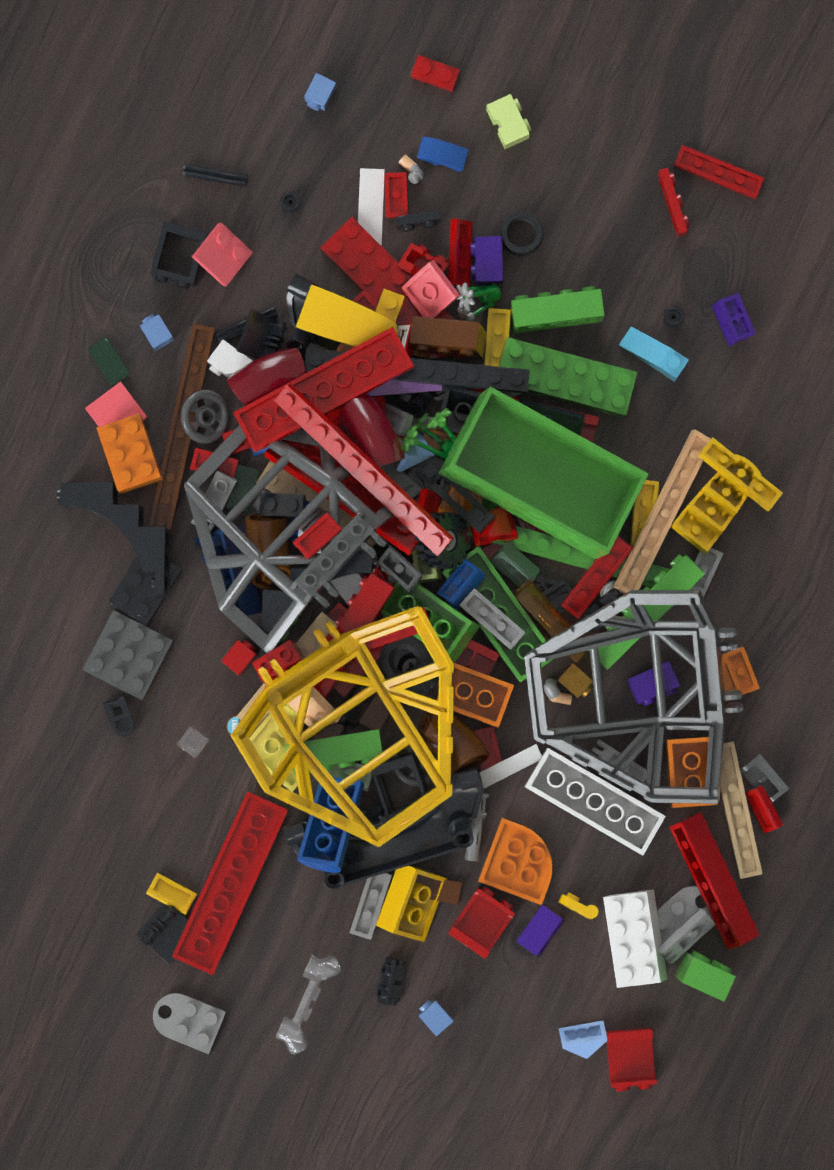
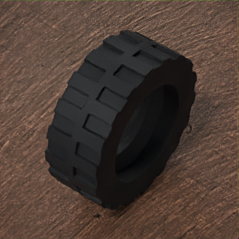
M409 636L385 644L380 653V667L387 679L406 673L396 669L393 663L394 655L399 650L407 649L415 655L416 663L410 671L429 665L428 651L420 640Z

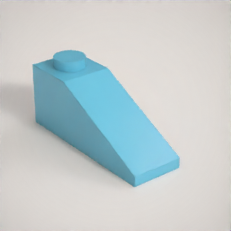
M630 327L619 344L620 347L674 382L689 361L672 348L633 327Z

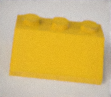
M412 865L396 869L376 926L393 934L425 942L439 903L437 901L438 896L447 878ZM418 874L442 881L436 900L430 899L431 890L429 887L416 882Z

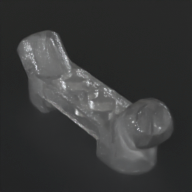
M311 955L302 975L309 979L310 982L293 1020L284 1017L275 1038L285 1042L291 1054L300 1053L308 1047L301 1023L302 1021H308L312 1009L308 1008L311 1000L316 1001L321 991V988H318L319 982L339 975L341 972L338 960L333 955L324 959Z

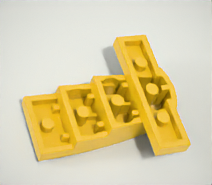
M311 285L296 328L356 347L391 327L398 333L396 321L405 296L383 289L377 309L374 312L349 299Z
M713 437L698 457L715 469L717 473L671 525L673 530L704 554L710 550L748 496L766 511H769L783 494V492L761 476L760 471L751 461L740 455L733 454Z

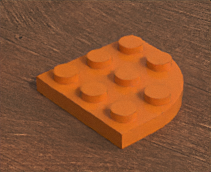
M501 818L478 881L542 905L552 877V860L549 850L544 841L534 831L523 825Z

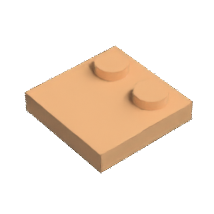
M314 687L304 722L309 727L335 710ZM301 695L288 703L296 712H298ZM341 717L333 721L331 724L337 723Z

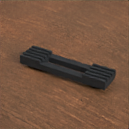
M430 456L415 473L481 534L485 527L496 517L464 487L438 474L442 467ZM441 478L450 483L473 505L468 512L437 485Z

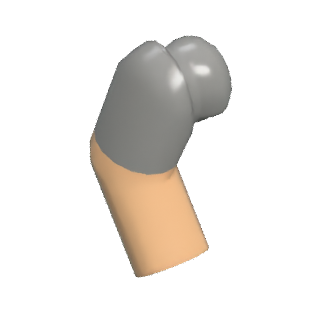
M405 154L398 163L410 173L408 179L413 184H417L419 180L423 179L424 173Z
M548 678L544 684V692L549 700L571 705L572 694L560 692L556 685L557 681L553 678Z

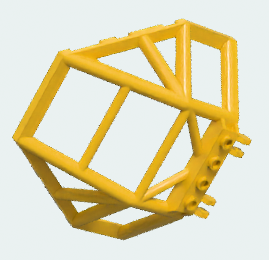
M420 606L343 634H339L333 623L329 621L325 624L326 629L334 638L329 642L322 631L319 629L315 630L314 635L322 647L284 672L275 659L271 660L270 665L278 675L274 680L271 679L265 668L261 667L258 669L267 685H265L263 691L258 695L230 735L265 793L377 847L385 844L452 796L451 753H453V737L451 736V723H453L452 673H454V664ZM414 625L434 663L386 680L366 647L365 642ZM357 657L368 677L336 670ZM439 677V701L406 690V688ZM324 678L368 686L303 731L312 689L315 684ZM377 692L405 737L337 783L304 742ZM301 695L295 725H293L283 706ZM400 702L438 715V760L432 755ZM267 711L270 712L290 746L272 774H270L249 739ZM410 744L436 787L376 829L344 790ZM294 767L299 795L281 787ZM309 771L348 818L314 802Z

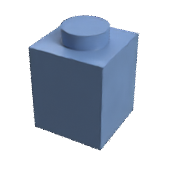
M316 73L304 96L307 106L316 111H319V109L325 111L337 88L336 82Z
M152 314L142 321L143 324L140 327L155 352L174 341L159 314L157 316Z
M436 999L433 1002L430 1000L426 1001L419 1008L421 1010L419 1017L436 1037L454 1022Z

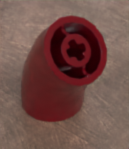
M297 348L270 353L237 370L227 378V382L244 405H248L304 375L305 366L302 355Z
M367 394L357 396L344 406L339 416L340 425L347 432L352 442L374 463L382 466L405 458L392 424L372 396Z

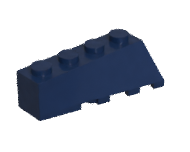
M242 525L237 526L243 532ZM220 529L210 533L217 556L243 553ZM199 537L195 538L196 546H201ZM203 554L201 555V557L204 561V564H206L205 557ZM243 567L221 569L226 591ZM252 582L248 584L234 604L247 617L262 613V603L258 588Z

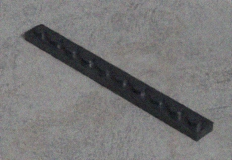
M306 348L305 372H309L345 352ZM410 358L415 368L392 379V381L485 390L492 387L498 391L528 394L530 370Z

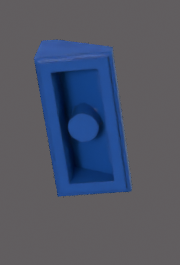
M464 559L463 563L455 569L438 590L437 594L455 609L459 610L461 608L459 605L474 588L478 587L486 575L470 561Z

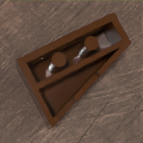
M413 317L410 344L418 352L428 353L433 351L445 355L451 354L483 360L487 333L479 322Z

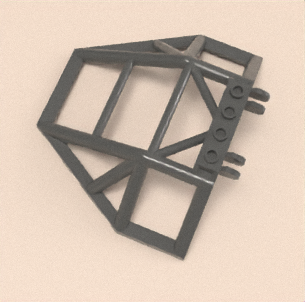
M239 425L184 483V487L220 611L262 650L269 653L278 646L313 598L325 608L330 605L324 597L318 594L323 587L335 598L339 595L328 582L360 548L364 549L371 557H375V550L365 543L370 537L379 546L384 547L387 544L375 532L394 515L385 506L374 513L341 482L351 474L342 465L336 468L335 458L306 431L297 430L282 439L320 447L322 467L283 440H279L268 447L282 457L242 500L225 515L200 487L246 439ZM290 462L325 487L262 553L233 521ZM393 462L379 466L413 500L420 494L421 488L404 472L397 471L398 467ZM328 496L330 516L338 525L339 500L356 514L350 523L331 540V543L320 554H315L310 560H307L304 555L273 556ZM205 514L243 553L216 555ZM310 564L294 582L276 565ZM243 567L226 591L221 569ZM259 569L293 600L268 635L234 605Z
M631 590L532 649L524 656L534 740L542 744L547 743L571 756L573 761L582 766H589L600 772L599 775L629 791L634 790L643 795L644 799L649 802L718 804L720 800L726 713H736L743 710L742 703H725V700L740 699L742 691H724L721 651H733L738 648L737 641L720 642V638L736 636V629L728 627L719 629L700 590ZM645 605H689L696 621H653ZM629 607L634 618L616 616V614ZM598 625L617 628L578 638ZM650 635L658 716L606 722L598 648ZM671 635H693L694 655ZM660 639L696 669L697 682L668 711L666 709ZM590 650L597 723L548 728L541 662ZM698 694L700 716H676ZM664 730H709L705 787L660 786ZM640 732L612 764L572 743L575 739ZM649 743L645 783L624 770Z

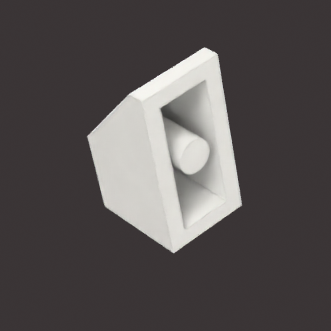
M222 340L207 362L211 365L209 370L220 377L223 374L226 377H230L237 370L252 362V360L244 354L237 352V349Z

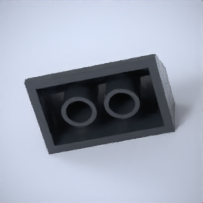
M446 386L440 413L446 408L452 412L445 418L447 421L446 425L454 435H459L481 392L461 387ZM436 427L437 431L445 432L442 427Z

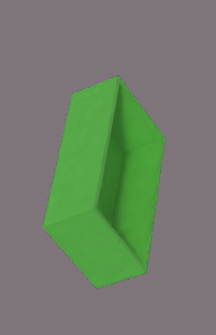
M492 387L487 388L478 396L438 473L594 559L609 554L648 476V473Z

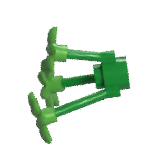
M448 408L444 409L441 413L437 412L435 417L428 420V425L423 423L429 415L425 413L415 426L408 429L407 437L402 440L404 443L402 445L403 452L408 453L410 445L414 447L417 445L446 460L457 438L446 425L445 417L449 416L452 412ZM432 426L433 428L437 426L442 427L451 439L445 438L442 440L430 431L429 428ZM417 430L421 433L425 432L438 442L441 451L420 442L416 438Z

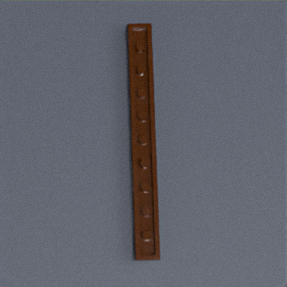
M193 324L161 467L163 480L158 481L149 527H166L170 529V535L191 444V438L182 427L181 410L184 402L191 394L203 389L208 366L207 360L210 357L215 328ZM190 412V422L195 421V412Z

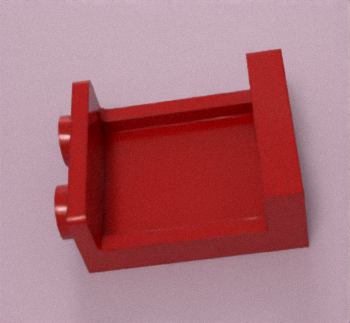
M486 887L483 890L477 888L448 931L449 935L484 959H486L490 950L516 914L512 911L514 906L505 900H502L500 903L493 897L496 894Z

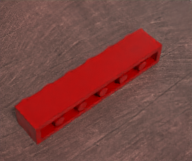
M371 573L369 576L366 574L359 584L362 587L357 595L353 594L347 605L350 607L346 614L341 613L335 622L339 634L347 633L353 629L375 622L396 587L375 573ZM330 633L326 636L328 642L334 639ZM349 662L341 666L336 671L344 672ZM324 678L313 687L327 699L338 680Z
M702 813L687 817L670 826L672 835L727 950L742 946L758 937L759 932L756 924L748 912L746 903L737 889L736 882L727 868V864L717 847L715 839H713Z

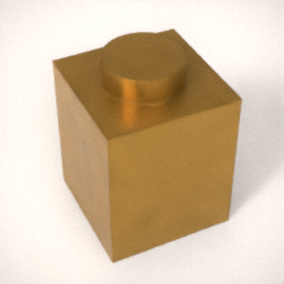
M572 664L557 680L576 698L580 696L585 698L593 689L590 686L593 680L575 664Z

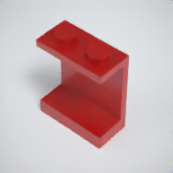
M652 1028L606 1031L610 1086L616 1088V1091H628L630 1086H638L639 1089H651L653 1084H657L654 1068Z

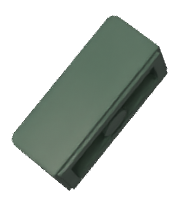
M506 542L489 559L491 564L521 589L533 582L540 571L534 563L509 542Z

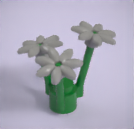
M464 283L462 287L457 285L456 290L460 294V297L457 298V300H460L459 307L457 308L458 318L463 321L472 322L477 315L488 308L494 307V302L501 298L499 287L495 283L468 287L467 283ZM478 297L480 302L485 303V305L472 313L470 312V305H475L473 298Z

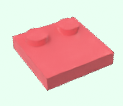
M218 223L193 254L192 258L221 285L227 286L253 252L225 225Z
M434 260L428 262L401 287L424 318H436L460 297V294Z
M121 381L85 408L99 427L138 413L142 416L143 421L148 418Z

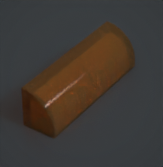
M530 579L513 593L551 637L572 626ZM587 651L568 656L577 663Z

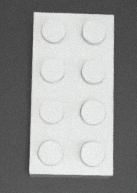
M654 889L603 897L617 988L661 983L667 980L665 959L658 952L659 947L662 945Z

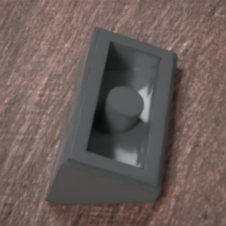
M392 545L388 547L378 560V564L408 592H414L417 589L423 574Z

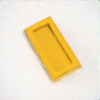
M159 873L156 874L146 892L147 895L168 906H172L175 910L185 915L197 896L195 892Z

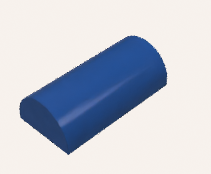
M333 777L334 780H335L337 783H339V782H341L343 779H345V778ZM359 780L344 790L358 808L365 786ZM319 783L314 802L348 818ZM310 815L297 860L317 870L338 873L341 871L351 834Z

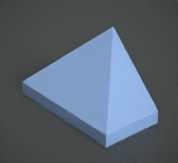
M418 433L416 438L420 442L427 444L423 436ZM410 445L408 453L405 452V458L401 460L397 471L402 472L435 455L417 445L415 447Z
M603 1021L559 1028L563 1049L586 1059L607 1041Z

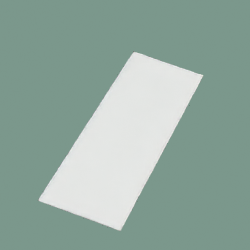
M360 168L358 223L382 246L385 169Z
M537 744L480 772L483 788L539 761L542 755Z

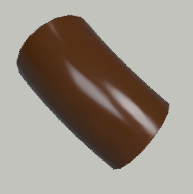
M259 513L247 515L245 518L246 537L262 553L288 527V517L259 516ZM289 539L273 556L291 555ZM276 565L290 578L292 565ZM260 569L251 580L252 584L259 588H278Z
M425 711L417 731L429 750L438 757V715ZM453 715V723H451V736L453 737L451 773L474 766L478 767L490 756L489 751L478 736L464 722Z

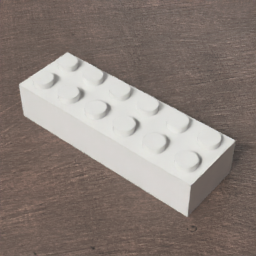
M546 748L524 786L641 855H644L666 817L549 748Z

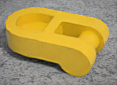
M569 892L567 895L562 894L558 901L561 905L588 919H593L598 915V908L595 905L585 906L579 903V897Z

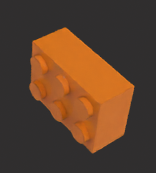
M139 413L97 427L117 491L120 494L163 480L145 423Z
M453 663V712L499 728L514 685Z
M709 737L665 740L669 787H705ZM670 803V808L718 804Z

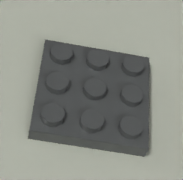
M113 610L83 670L140 700H144L173 640Z

